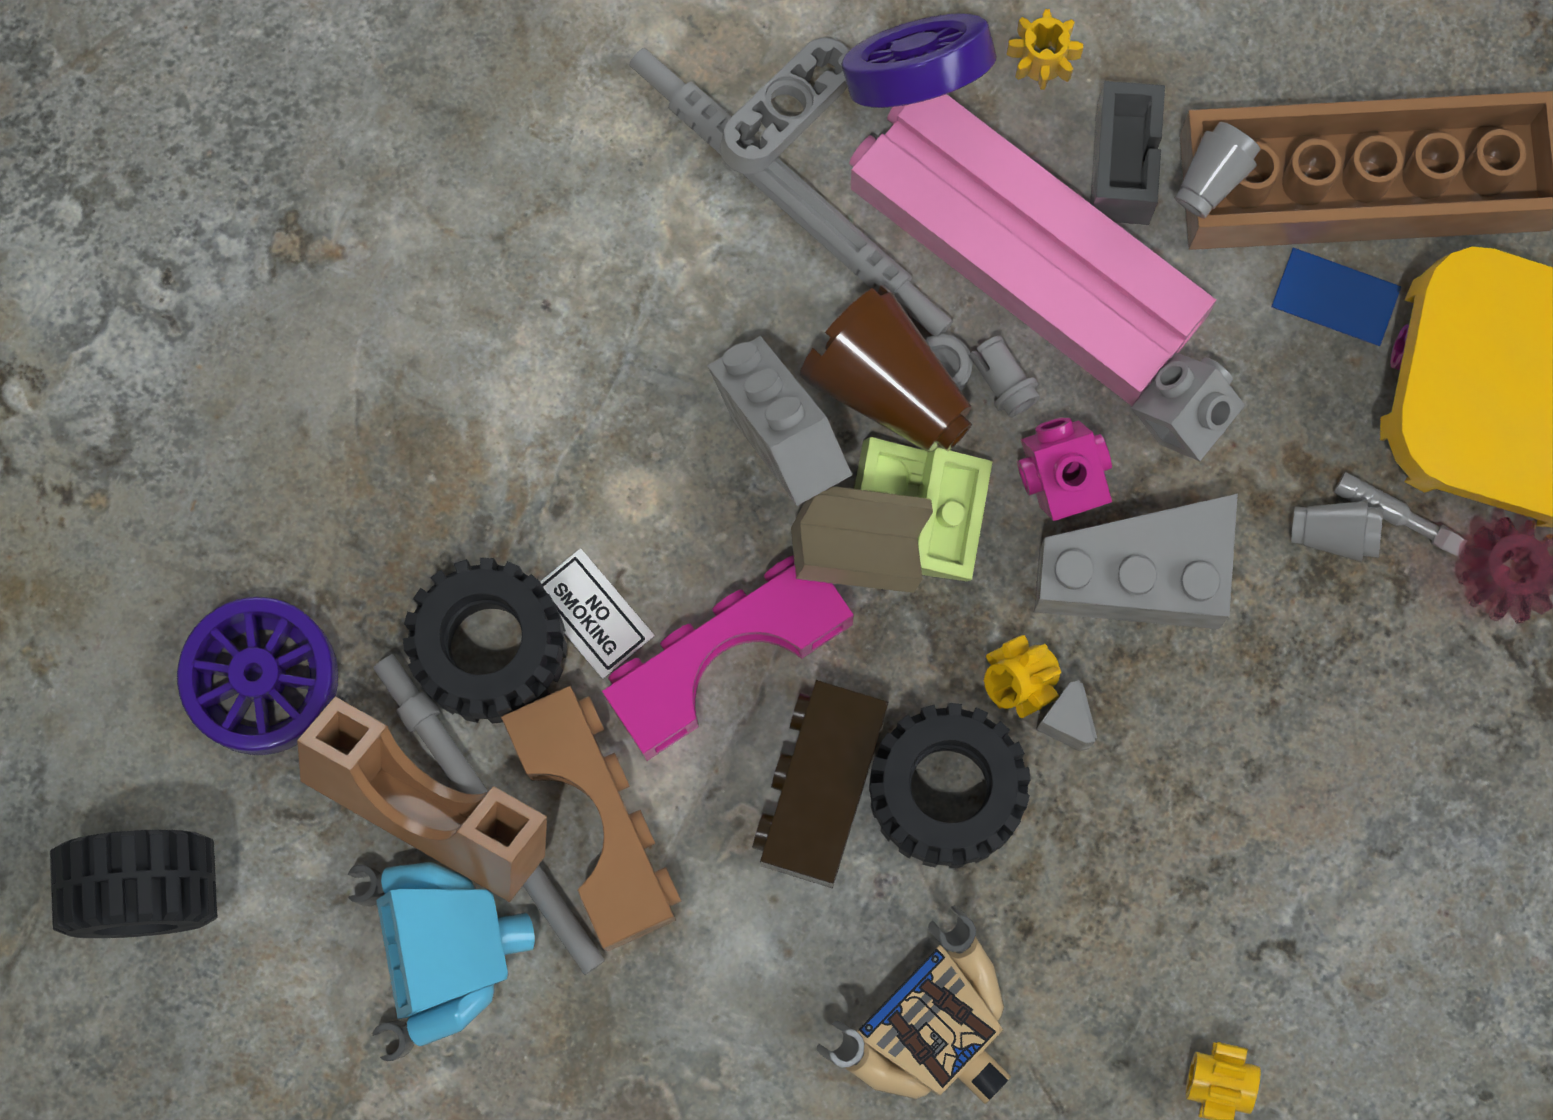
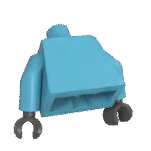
M424 862L386 867L383 873L366 865H356L348 872V875L354 878L369 876L371 879V886L367 893L361 896L352 895L348 898L362 906L371 907L377 905L397 1019L409 1017L407 1023L394 1020L380 1024L374 1029L373 1036L392 1030L399 1037V1048L396 1052L380 1057L384 1061H394L410 1053L414 1043L417 1046H424L461 1032L492 1002L494 984L507 979L508 970L505 955L530 951L534 948V928L527 913L498 917L494 896L491 891L475 889L470 879L436 863Z

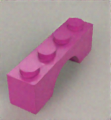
M794 555L789 556L764 574L767 583L749 595H746L743 589L730 594L713 607L714 618L696 630L691 623L680 627L661 641L660 645L664 651L644 664L640 658L632 659L610 674L608 680L612 685L602 692L646 761L699 727L695 707L697 688L707 667L723 652L737 645L763 642L785 648L803 659L851 627L854 614L834 585L826 582L796 579Z

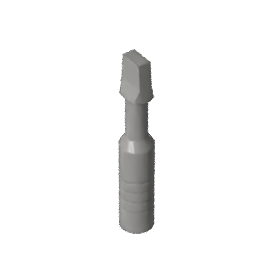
M1346 471L1333 492L1350 502L1368 501V507L1384 508L1383 520L1395 526L1404 525L1431 539L1432 545L1458 557L1468 541L1443 524L1437 526L1411 512L1406 503L1387 493H1383V491L1361 481Z

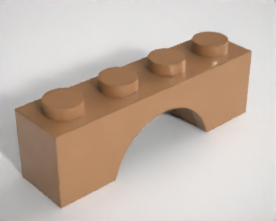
M568 686L502 716L501 718L522 766L532 781H556L571 785L585 793L595 803L599 811L604 833L602 853L596 868L578 889V893L603 949L609 952L676 921L671 906L682 901L667 868L664 867L656 872L653 869L645 849L656 843L641 810L629 814L619 793L630 787L615 752L603 757L594 735L605 729L590 696L578 701L572 687Z
M336 696L297 740L300 781L508 902H511L545 857L546 815L494 786L482 794H466L437 782L419 769L403 753L387 725Z

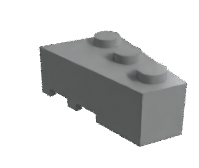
M1238 494L1045 537L1038 557L1034 612L1219 629L1230 616Z

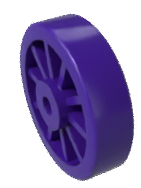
M946 14L904 23L873 35L853 47L845 55L841 65L852 101L865 107L888 108L923 102L958 90L986 74L994 65L997 56L989 25L985 19L973 14Z
M248 597L228 602L216 608L194 627L180 654L177 669V686L186 714L204 735L221 746L238 753L269 755L298 745L297 740L333 700L338 687V665L329 639L323 630L303 611L278 599ZM259 630H272L274 632L264 649H261ZM246 633L248 648L240 651L231 640ZM288 637L298 644L299 648L277 658ZM223 648L233 656L229 665L215 663ZM305 660L308 661L310 678L286 675L285 670ZM212 674L226 676L229 678V682L213 690ZM285 686L308 690L303 703L297 710L281 694ZM239 693L228 715H226L218 703ZM275 700L290 717L270 726L268 702ZM252 702L255 705L257 727L241 724Z

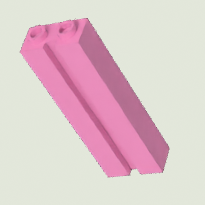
M947 94L919 103L892 107L887 120L893 126L885 135L881 134L878 139L872 135L868 136L859 145L850 159L849 164L853 167L851 169V190L1120 398L1133 406L1156 378L1158 372L1169 362L1175 353L1181 351L1207 319L1216 299Z

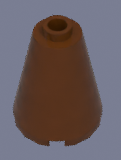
M880 285L878 292L871 288L854 301L826 330L825 333L830 339L825 346L826 351L821 356L812 348L800 369V376L809 385L928 452L934 451L939 446L946 451L951 450L972 426V423L966 419L971 410V405L894 294L884 285Z

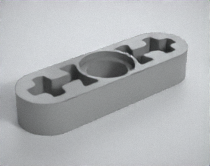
M818 38L809 42L728 120L720 144V153L724 162L734 171L743 174H755L765 170L846 90L847 84L841 63L850 50L843 43L832 38ZM828 63L833 65L835 71H825L815 81L814 88L808 83L813 76L816 65L821 68ZM778 95H790L800 101L804 111L797 116H784L773 108L771 100ZM762 122L766 129L762 133L759 146L750 145L746 149L741 148L738 145L739 139L741 138L745 141L751 139L759 131Z

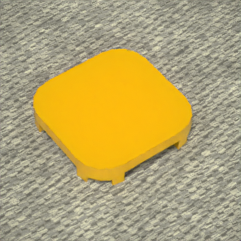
M1472 246L1453 252L1434 262L1421 276L1413 279L1406 295L1405 301L1414 304L1392 412L1380 417V441L1388 440L1395 461L1408 475L1404 482L1424 493L1438 489L1537 519L1536 526L1553 528V267L1492 248Z

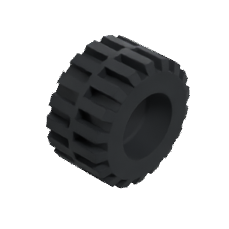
M480 558V565L471 566L466 559L454 563L456 571L445 575L440 570L430 577L434 585L427 592L422 588L418 590L413 598L417 608L414 613L407 611L404 626L409 630L408 638H403L404 652L410 659L411 663L408 666L414 678L420 683L422 689L443 709L452 715L454 713L459 714L465 720L478 723L479 719H488L491 724L503 722L502 716L550 695L547 689L552 681L558 683L563 672L560 666L562 657H567V643L564 639V632L566 630L562 617L550 594L546 592L541 582L532 574L529 576L524 574L520 566L508 561L505 566L497 564L494 558ZM486 609H499L512 614L521 627L522 640L517 654L508 665L499 671L485 675L466 673L456 665L451 654L452 639L458 626L468 616Z
M948 703L947 708L939 709L935 708V704L923 707L919 714L912 717L908 714L897 722V727L891 733H887L880 743V748L876 757H874L870 774V806L874 818H877L881 826V833L888 842L891 840L899 848L898 852L910 859L912 856L923 861L922 865L934 868L937 865L949 866V869L962 868L968 863H978L988 858L997 849H1000L1020 824L1030 797L1028 794V784L1031 781L1029 767L1025 768L1023 762L1025 753L1019 741L1016 743L1012 741L1008 735L1010 729L1001 721L995 724L986 718L988 712L977 707L974 712L962 709V704ZM941 751L960 753L970 758L982 771L986 781L985 799L980 809L969 819L959 823L939 822L928 817L916 805L911 791L912 775L917 765L930 754Z
M183 830L120 831L74 838L50 850L52 925L54 931L76 938L141 937L194 930L218 918L214 841L209 837Z

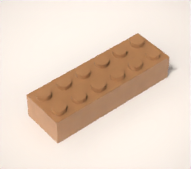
M1553 91L1189 110L1179 135L1183 180L1205 131L1213 132L1219 122L1228 123L1241 130L1253 139L1261 149L1254 158L1257 166L1209 212L1205 219L1194 215L1186 209L1189 250L1541 232L1553 229Z

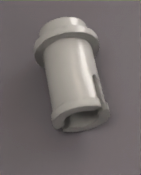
M1001 335L985 341L976 348V351L970 353V359L975 363L998 398L994 403L998 411L1005 410L1009 417H1014L1029 409L1039 400L1040 396L1035 390L1038 382L1034 377H1026L1005 345Z

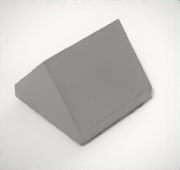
M1078 680L1068 684L1036 730L1079 751L1090 749L1097 739L1084 685Z

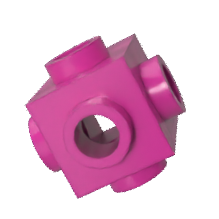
M1066 417L1044 422L1035 428V435L1021 439L1026 458L1018 460L1017 465L1023 486L1029 496L1036 494L1039 507L1052 521L1112 502L1104 471L1112 469V462L1108 447L1101 434L1094 435L1079 420L1072 422L1071 418Z

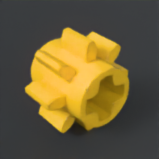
M1045 9L1042 18L1036 19L1032 23L1028 19L1021 17L1018 22L1017 32L1022 39L1009 40L1007 48L1008 56L1020 58L1015 77L1019 80L1028 76L1038 81L1040 90H1045L1048 81L1057 76L1068 82L1073 72V67L1068 60L1080 59L1083 51V43L1070 41L1075 22L1070 19L1062 23L1060 20L1052 18L1050 9ZM1035 45L1042 50L1040 53L1034 50ZM1050 46L1056 49L1055 54L1048 49Z
M1020 635L1003 643L1002 647L986 655V659L991 666L985 672V689L999 709L1016 707L1018 716L1024 718L1058 699L1059 695L1053 687L1059 681L1061 669L1055 655L1048 649L1046 644L1029 647L1025 635Z
M1213 1042L1211 1055L1200 1052L1194 1053L1188 1073L1185 1096L1187 1100L1201 1103L1198 1117L1210 1120H1234L1235 1111L1247 1114L1252 1113L1259 1090L1261 1069L1260 1066L1245 1063L1247 1048Z

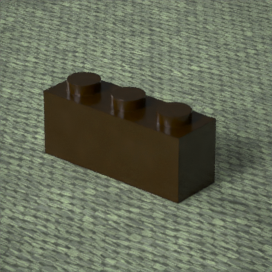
M818 680L815 682L812 695L800 692L789 727L790 729L800 731L793 755L781 753L771 784L772 789L781 791L774 815L762 813L752 846L753 849L763 851L760 859L761 867L833 889L889 702Z

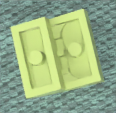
M873 437L864 440L854 489L930 499L932 501L933 513L917 538L922 575L961 581L972 580L993 461L950 450L946 451L942 448L928 452Z

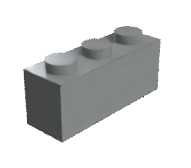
M761 336L750 342L740 343L731 347L725 352L723 357L707 365L734 423L797 506L852 476L827 417Z

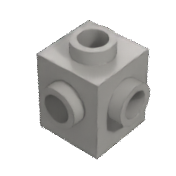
M1175 353L1169 362L1158 372L1156 378L1131 409L1160 445L1201 461L1244 408L1245 404L1230 386L1233 381L1231 374L1218 362L1204 357L1202 361H1198Z

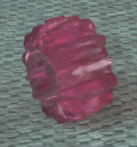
M1509 517L1498 520L1494 531L1482 526L1473 534L1476 546H1466L1460 553V559L1472 568L1463 571L1458 576V583L1465 586H1477L1478 591L1468 600L1470 606L1477 607L1486 600L1491 602L1489 610L1490 620L1499 621L1509 610L1513 620L1517 624H1521L1530 619L1531 609L1543 615L1553 608L1552 600L1549 596L1553 595V556H1550L1548 549L1553 546V534H1548L1541 540L1534 538L1537 529L1535 520H1526L1518 530H1516L1514 523ZM1509 559L1516 562L1515 572L1523 576L1516 582L1509 579L1510 568L1503 565Z

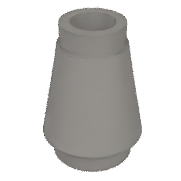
M1219 122L1213 132L1205 131L1180 186L1181 189L1174 197L1175 200L1194 215L1205 219L1209 212L1257 166L1254 158L1261 150L1259 145L1244 132L1225 122Z
M1368 501L1308 507L1295 506L1291 543L1304 544L1306 547L1362 562L1363 556L1379 558L1384 508L1368 507Z

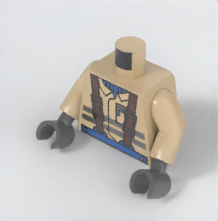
M954 905L951 906V909L957 915L955 928L948 933H943L933 920L929 923L930 933L941 945L933 951L857 1031L843 1022L834 1021L832 1025L843 1033L841 1046L834 1051L828 1050L821 1044L817 1046V1051L821 1056L839 1067L846 1068L874 1090L918 1099L926 1096L931 1091L936 1095H941L959 1078L986 1104L1011 1078V1075L984 1050L1003 1030L998 1021L1002 1016L1004 1004L995 967L976 938V928L973 921L958 906Z

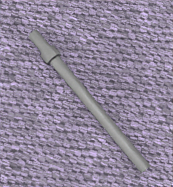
M394 654L379 661L373 669L399 705V708L396 710L397 715L410 733L417 731L457 791L466 794H482L487 792V788L437 718L441 711L433 699L425 691L419 692ZM538 865L523 887L583 974L586 975L605 962V959L545 872Z

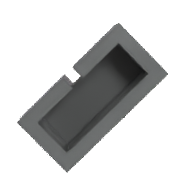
M1114 81L1103 82L1096 109L1090 204L1116 223L1149 225L1157 206L1161 149H1158L1162 139L1165 85Z

